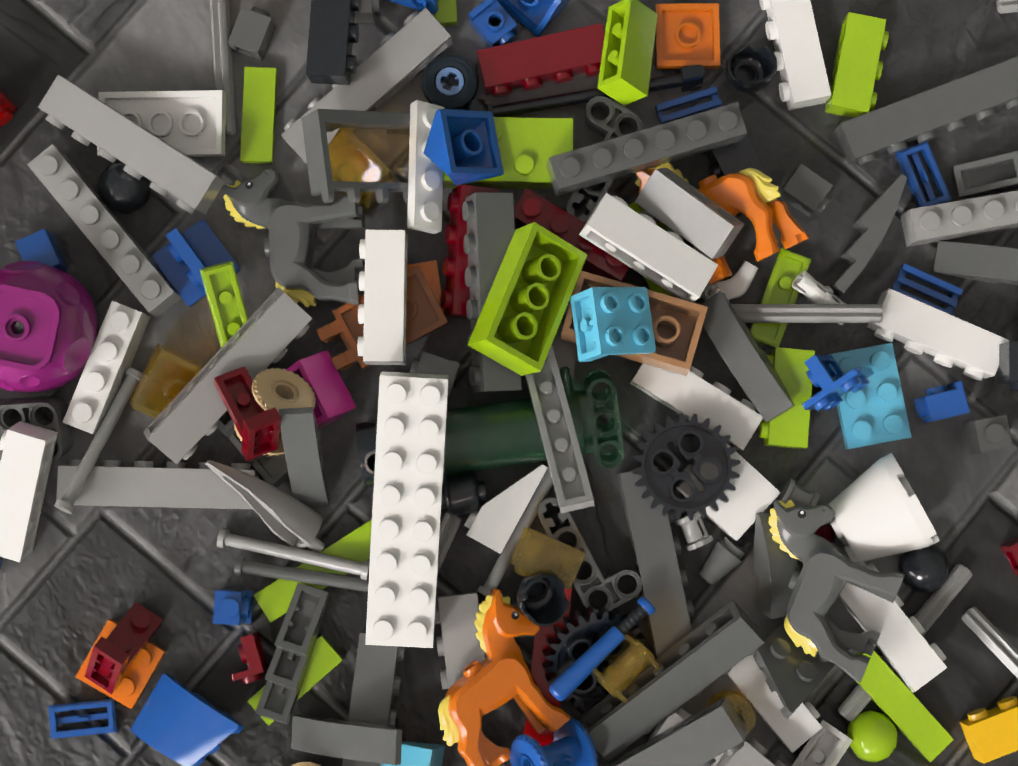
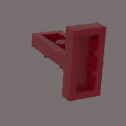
M243 366L214 377V385L242 437L241 451L246 461H249L278 448L281 417L276 407L265 411L256 402L252 393L253 380L246 367Z
M136 602L106 639L101 637L94 645L84 677L110 694H113L120 685L123 673L160 628L163 619Z

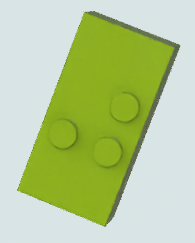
M493 117L504 174L463 185L495 189L527 188L554 190L546 165L549 157L573 151V118ZM443 171L444 188L459 186H455L449 176Z
M536 222L516 229L470 337L468 346L521 376L540 372L587 254Z

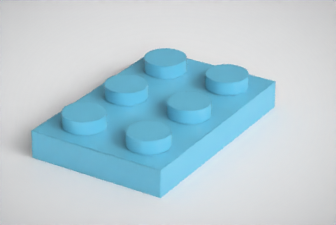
M888 343L829 354L833 356L844 374L856 367H868L874 372L873 375L867 378L870 382L867 386L855 393L850 391L840 396L843 401L837 405L845 449L911 438L893 344Z

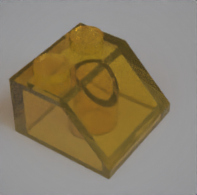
M339 128L328 145L333 181L394 182L390 169L349 128ZM360 192L358 206L362 204L368 210L377 201L375 192Z
M157 343L129 399L132 408L156 418L204 366L185 355Z

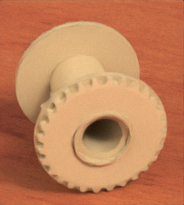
M280 368L265 369L258 373L252 382L253 396L265 411L276 407L278 413L279 409L313 407L314 409L316 398L312 387L309 386L308 382L304 381V378H300L298 374H294L292 371ZM234 424V430L237 433L236 435L240 438V441L242 442V437ZM281 427L278 448L267 453L270 456L284 454Z

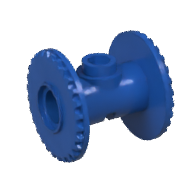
M570 718L562 727L554 731V742L548 745L541 746L530 735L522 734L513 739L510 747L511 766L598 765L596 748L594 747L591 735L588 734V730L584 728L583 724H580L574 718Z

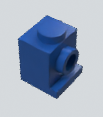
M484 0L468 13L469 24L489 48L512 43L516 38L517 24L497 0ZM494 18L501 22L497 27L489 24Z
M962 381L948 384V391L945 385L926 389L927 396L914 400L918 417H922L923 422L928 423L970 413Z
M223 588L215 590L213 624L241 625L243 623H252L254 590Z

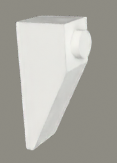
M542 464L484 504L479 512L471 513L464 525L469 528L466 535L501 554L548 467Z

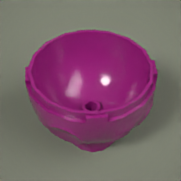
M38 261L14 262L0 269V388L19 392H46L66 385L78 377L85 368L97 338L98 316L94 307V300L84 285L69 273ZM18 321L24 325V330L21 334H18L14 329Z

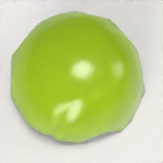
M872 710L860 713L848 725L847 737L853 740L850 748L861 760L874 763L888 758L896 748L898 736L896 727L883 713Z

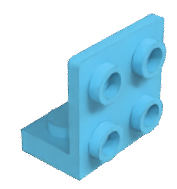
M591 287L570 297L579 362H591L607 355L651 354L656 351L646 287Z

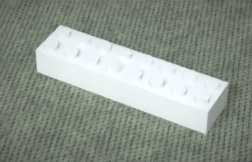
M381 372L365 645L433 648L449 375Z

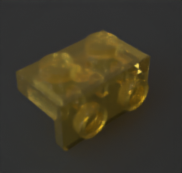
M525 526L510 564L515 565L513 570L515 573L524 577H528L538 571H549L559 577L567 589H571L586 552Z

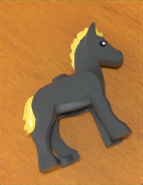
M272 168L265 169L258 176L247 179L244 182L236 180L234 185H223L221 189L225 192L223 199L226 201V209L231 212L230 216L234 217L236 222L244 223L245 227L269 229V238L264 240V251L266 257H269L270 272L275 279L276 289H281L296 304L301 302L306 308L310 305L315 307L316 298L319 301L334 300L350 305L361 304L362 291H359V272L365 271L364 259L352 260L346 267L332 272L315 269L312 266L317 238L316 230L365 228V209L363 206H358V203H350L347 195L333 203H314L309 205L292 200L272 198L275 189L281 182L280 174Z
M776 499L773 501L774 508L770 509L771 516H769L768 521L771 526L769 531L772 533V539L780 544L779 548L782 551L789 553L790 557L798 559L803 563L801 572L795 569L788 588L792 589L793 592L788 603L787 616L784 621L785 630L796 647L802 646L805 654H811L815 657L818 651L822 659L836 664L855 681L860 683L870 657L851 654L844 648H850L872 656L881 633L874 630L862 633L842 630L832 622L827 613L846 583L855 585L894 603L906 573L869 570L865 566L851 561L836 545L818 535L816 531L821 526L832 522L835 512L831 506L826 504L795 506L792 500H788L785 504Z

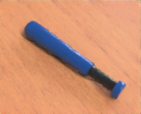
M644 596L637 600L638 605L624 620L616 626L613 625L550 685L549 691L557 700H565L625 639V635L645 615H652L656 611L655 607Z

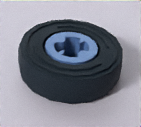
M445 54L436 57L427 65L422 74L424 96L429 103L442 106L444 109H464L469 101L474 100L478 92V77L475 68L467 59L459 55ZM450 76L455 77V83L459 82V85L452 86L451 90H446L445 84H441L442 80L448 81Z

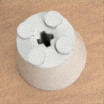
M892 453L876 461L829 503V506L835 512L830 524L845 546L844 548L850 560L855 563L926 548L940 541L926 512Z

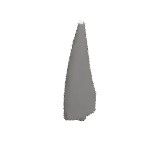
M211 460L205 463L247 502L275 535L288 545L300 549L308 547L313 552L318 553L323 550L325 544L316 538L322 524V516L281 489L255 476Z

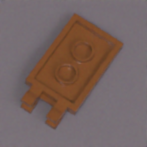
M418 265L407 271L406 346L449 324ZM364 294L361 298V304H364ZM346 303L333 310L332 312L336 320L316 330L321 341L325 344L341 336L347 351L331 358L336 370L340 372L350 368L356 362H359L362 369L371 366L363 362V356H358V337H364V324H359L358 322L359 305Z

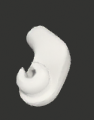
M744 260L732 278L706 285L702 292L703 300L706 301L719 291L725 293L728 300L743 296L753 281L758 267Z

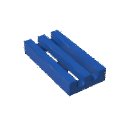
M714 86L657 104L655 110L660 125L711 108L722 107L721 99L717 94V87ZM709 97L712 100L667 115L664 114V111Z
M928 141L896 154L902 172L907 177L906 181L917 208L947 203L952 200ZM919 151L922 152V155L925 159V162L935 183L937 191L940 195V197L937 199L930 185L928 176L917 154V152ZM907 156L911 158L928 202H926Z
M905 263L901 265L891 288L950 315L953 314L952 311L958 303V297L961 296L963 289ZM905 274H907L924 283H927L944 292H947L951 294V296L947 297L939 292H936L908 278H905L904 276ZM902 284L947 306L943 309L899 288Z
M109 698L49 705L51 739L119 731V725L116 720L118 713L115 708L117 701ZM98 707H107L108 711L57 717V712ZM108 719L109 725L58 730V724Z

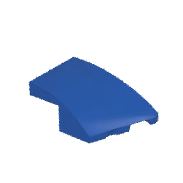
M163 673L130 731L152 748L182 766H199L209 754H213L221 748L220 743L232 733L238 734L244 726L227 712L214 707L200 694L190 691L172 675Z

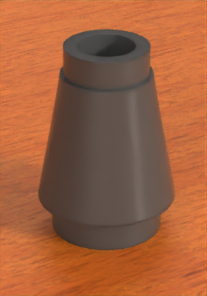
M725 536L722 541H717L699 574L714 586L743 562L741 558L746 552L733 540Z

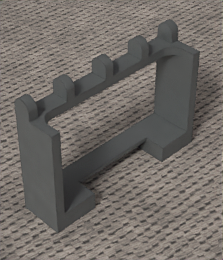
M316 109L301 118L311 196L321 194L324 203H332L334 201V191H347L348 201L350 203H358L360 201V192H375L378 203H387L388 192H403L404 201L408 203V183L333 181L326 132H332L338 128L386 129L387 134L409 135L410 137V113Z

